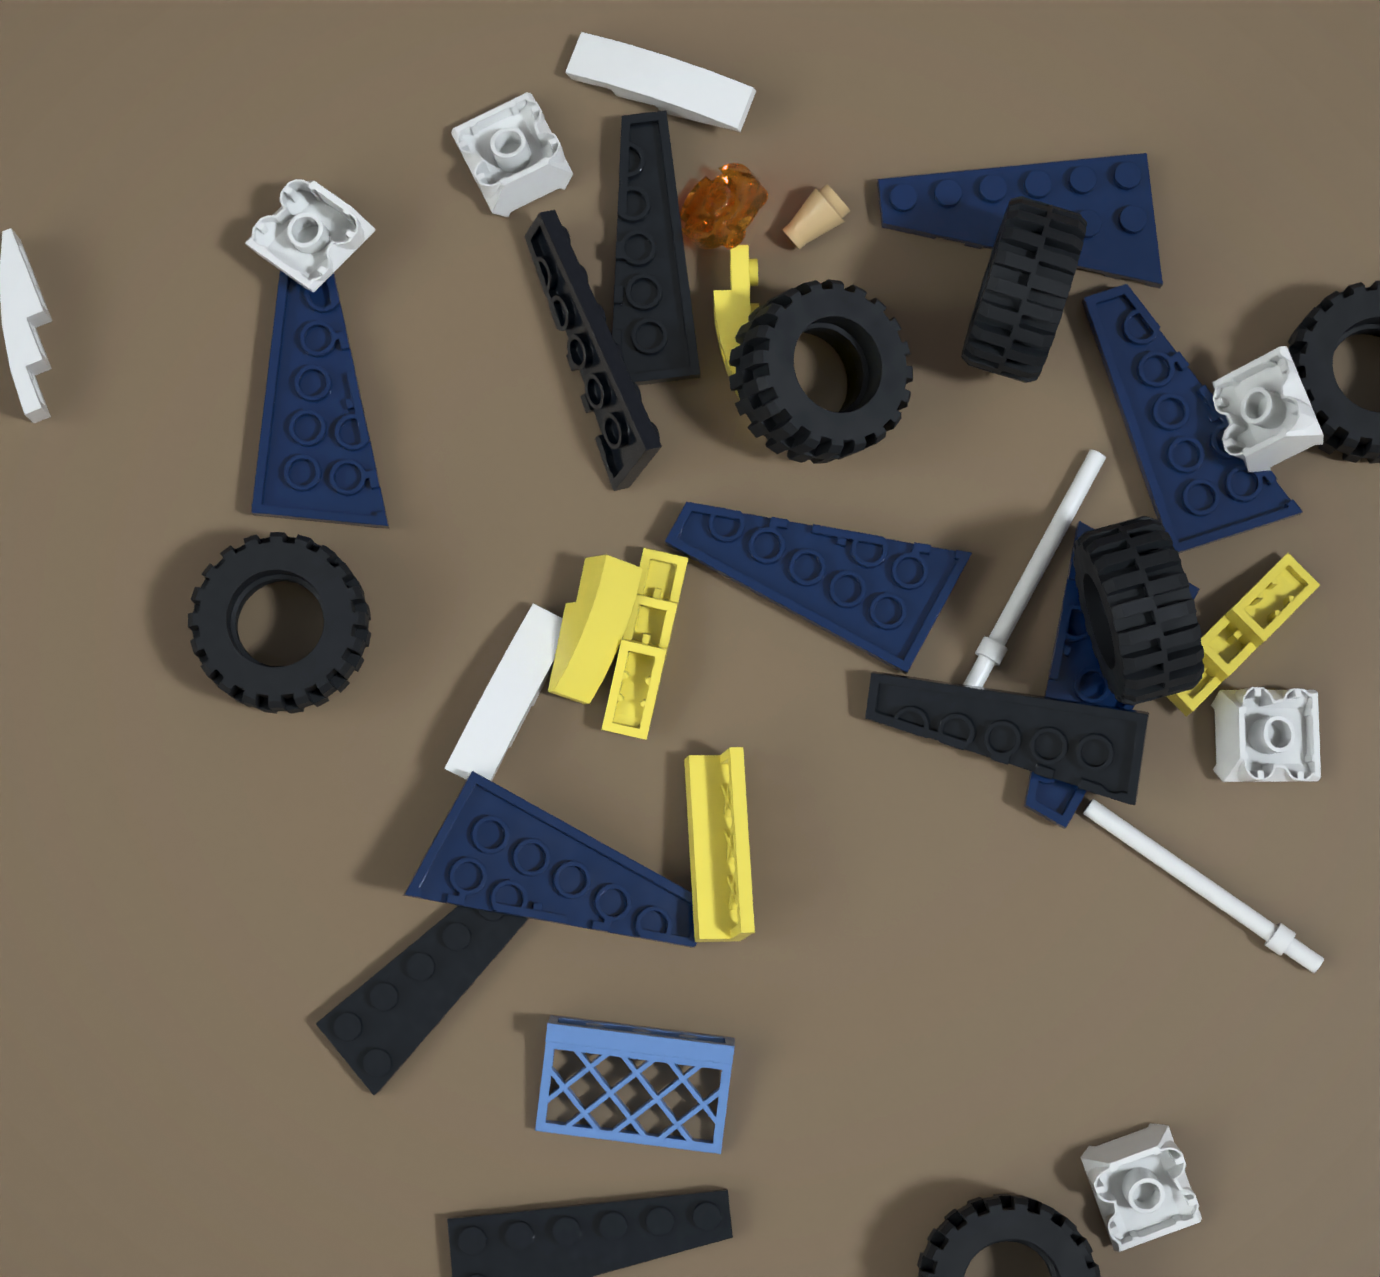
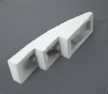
M581 32L565 72L572 80L611 89L618 97L655 105L660 111L666 110L668 115L741 132L756 93L753 87L710 70L663 54Z
M10 228L2 231L0 257L1 321L10 371L24 415L33 423H37L51 416L35 375L52 368L36 328L52 322V318L21 239Z
M534 603L532 604L487 685L444 769L464 779H467L470 772L474 771L490 781L493 780L508 748L512 746L531 706H534L553 668L563 618Z

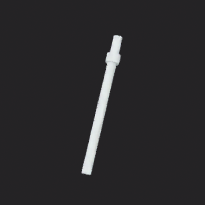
M1092 449L1089 450L989 637L984 636L975 652L978 658L963 685L983 687L994 665L999 666L1008 651L1005 645L1106 459L1100 452Z
M1092 799L1084 810L1083 814L1266 940L1264 945L1279 956L1283 953L1313 974L1323 963L1324 958L1295 939L1296 933L1282 923L1275 925L1096 800Z

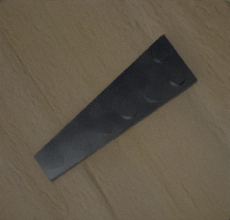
M667 111L624 115L621 119L612 337L621 347L625 366L632 381L638 386L700 378Z
M555 210L540 212L524 237L544 294L548 299L556 328L567 333L568 354L566 357L571 371L580 370L585 384V393L580 396L586 413L594 412L602 435H598L595 440L611 486L614 491L629 488L662 447L659 431L656 425L650 421L644 408L640 389L632 381L625 366L622 349L614 341L606 324L604 309L597 303L588 284L587 272L579 264L571 246L568 230L562 226Z
M876 671L871 673L866 719L924 738H931L954 748L965 749L1003 764H1011L1049 779L1054 778L1107 798L1136 805L1149 712Z
M457 906L319 1020L316 1025L370 1092L376 1095L409 1059L430 1032L442 1021L456 1002L468 991L489 964L507 946L529 918Z
M728 1189L447 1219L452 1277H593L733 1238Z

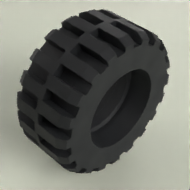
M1023 196L1012 198L1009 201L982 280L962 349L961 357L969 366L1024 383L1038 379L1055 338L1082 251L1087 221L1081 214Z
M830 279L822 283L817 280L805 282L757 307L748 316L749 322L740 327L735 337L736 342L740 346L732 349L730 353L729 364L736 367V373L729 376L731 391H738L740 401L736 402L735 406L739 415L747 414L752 422L747 428L756 438L762 435L768 439L765 444L766 447L776 454L788 450L787 457L789 460L800 463L810 460L813 464L828 463L835 459L839 460L877 444L886 437V432L894 429L902 419L901 413L898 410L908 406L911 392L905 389L906 384L913 382V367L907 366L906 356L911 355L908 342H901L897 331L902 328L895 317L888 319L883 313L886 310V306L877 298L867 300L865 298L867 292L864 289L855 285L844 289L842 281ZM802 333L812 334L826 341L835 349L844 364L848 385L846 398L839 412L826 410L814 403L805 394L798 382L794 368V351Z
M1375 281L1370 287L1366 288L1360 282L1348 285L1341 293L1338 291L1333 292L1325 297L1319 305L1314 307L1292 333L1288 340L1290 344L1288 350L1324 435L1323 445H1319L1318 448L1329 455L1335 450L1343 453L1342 459L1345 461L1356 463L1361 458H1367L1369 464L1380 463V412L1363 409L1350 401L1339 388L1333 372L1334 352L1346 338L1359 334L1380 337V281Z
M1141 516L1084 532L1075 541L1073 546L1075 555L1073 557V566L1076 572L1075 581L1079 592L1081 610L1085 618V626L1092 642V649L1095 657L1098 659L1101 673L1107 680L1111 693L1115 695L1117 701L1133 706L1193 689L1201 681L1202 674L1204 673V664L1202 662L1204 649L1201 644V629L1197 621V610L1190 593L1187 575L1183 571L1180 556L1177 550L1174 549L1173 541L1169 533L1165 532L1163 524L1157 521V519Z
M270 532V537L260 539L258 535L244 538L245 544L241 547L234 549L230 545L220 553L223 559L217 565L213 566L209 563L202 573L205 580L201 588H194L191 601L195 603L193 613H188V628L193 632V639L190 640L193 652L201 661L202 665L200 667L208 678L218 688L248 707L258 708L263 712L277 714V711H287L290 714L304 712V708L311 705L319 707L328 702V696L338 690L341 693L350 684L348 679L354 670L359 672L364 662L362 655L365 647H369L371 633L368 630L371 615L364 597L365 593L346 563L327 546H320L309 537L298 534L295 538L288 537L285 532ZM280 581L297 583L312 592L320 603L324 618V627L320 640L306 657L288 666L263 664L252 658L240 641L238 619L241 610L250 596L268 584Z
M993 1194L992 1197L987 1198L978 1197L967 1201V1205L958 1210L954 1208L944 1216L945 1221L937 1229L933 1228L927 1237L929 1242L924 1253L920 1252L917 1263L919 1268L918 1277H964L971 1260L981 1250L989 1245L1008 1241L1021 1243L1035 1250L1046 1263L1051 1277H1101L1099 1265L1093 1260L1091 1254L1093 1250L1089 1242L1079 1233L1077 1226L1054 1208L1035 1199L1009 1194Z

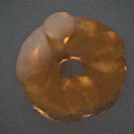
M731 163L718 168L723 174L717 176L712 181L705 176L687 196L680 218L686 223L685 229L682 228V231L698 247L703 249H714L722 245L726 249L737 247L745 238V229L751 224L759 209L767 202V190L761 185L759 179L742 164Z

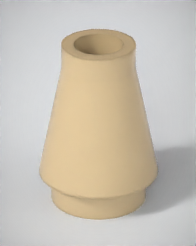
M826 184L819 191L816 188L812 191L789 224L782 230L800 250L807 243L844 223L845 221L842 218L850 210L833 189Z

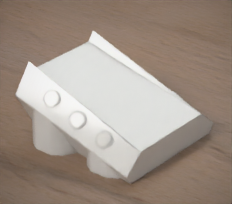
M526 92L452 129L451 134L492 214L509 217L512 211L559 188L565 190L573 176L557 136L551 132L540 106L531 93Z
M295 179L288 182L280 193L282 206L273 215H267L259 219L252 229V236L245 244L273 266L314 293L376 229L354 208L316 181Z
M1280 346L1212 382L1215 390L1213 395L1215 410L1225 415L1229 424L1222 438L1225 451L1232 456L1243 459L1248 472L1271 471L1270 467L1314 445H1323V432L1287 346Z
M1250 687L1240 690H1220L1211 704L1215 712L1216 765L1213 770L1222 782L1319 781L1321 778L1319 706L1318 692L1316 690L1300 688L1267 690L1264 687Z
M1150 1123L1147 1128L1098 1146H1088L1081 1156L1114 1251L1120 1252L1201 1222L1202 1217L1198 1209L1199 1204L1185 1173L1186 1163L1183 1153L1174 1143L1168 1125Z

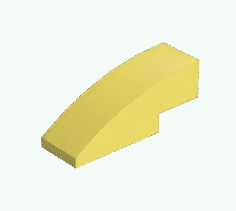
M607 554L585 558L576 602L565 604L548 692L582 704L591 703L608 672L627 628L643 568Z

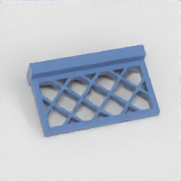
M550 1015L547 1023L535 1131L721 1154L735 1038ZM555 1049L574 1051L585 1066L568 1080L564 1081L553 1067ZM585 1053L598 1054L599 1056L590 1061ZM608 1056L621 1057L632 1072L611 1087L595 1066ZM631 1059L646 1061L637 1067ZM655 1062L667 1063L678 1078L657 1093L642 1072ZM678 1065H687L692 1067L683 1073ZM702 1067L722 1070L720 1087L706 1098L701 1096L688 1079ZM590 1071L606 1092L585 1107L569 1086ZM551 1077H553L559 1087L550 1093ZM637 1077L652 1098L631 1113L616 1092ZM683 1083L697 1100L698 1104L680 1118H677L662 1098ZM563 1091L579 1110V1113L567 1122L546 1120L548 1103ZM609 1097L626 1117L613 1128L601 1127L590 1114L592 1110ZM718 1097L717 1111L715 1113L708 1104ZM655 1103L659 1105L672 1122L671 1125L659 1134L647 1133L636 1119ZM704 1109L715 1123L713 1141L693 1138L682 1124ZM584 1117L590 1125L576 1123ZM631 1123L636 1131L623 1130V1128ZM677 1129L683 1137L671 1136L669 1134Z

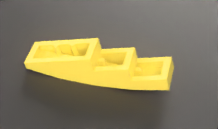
M646 547L643 548L639 566L643 568L629 622L621 640L601 730L647 740L689 557Z
M1289 553L1284 555L1201 637V644L1204 649V658L1202 659L1204 673L1202 674L1201 681L1191 690L1166 697L1187 717L1264 643L1320 584Z

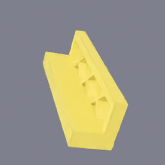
M729 747L721 755H689L684 759L695 942L741 941L755 933L743 747Z

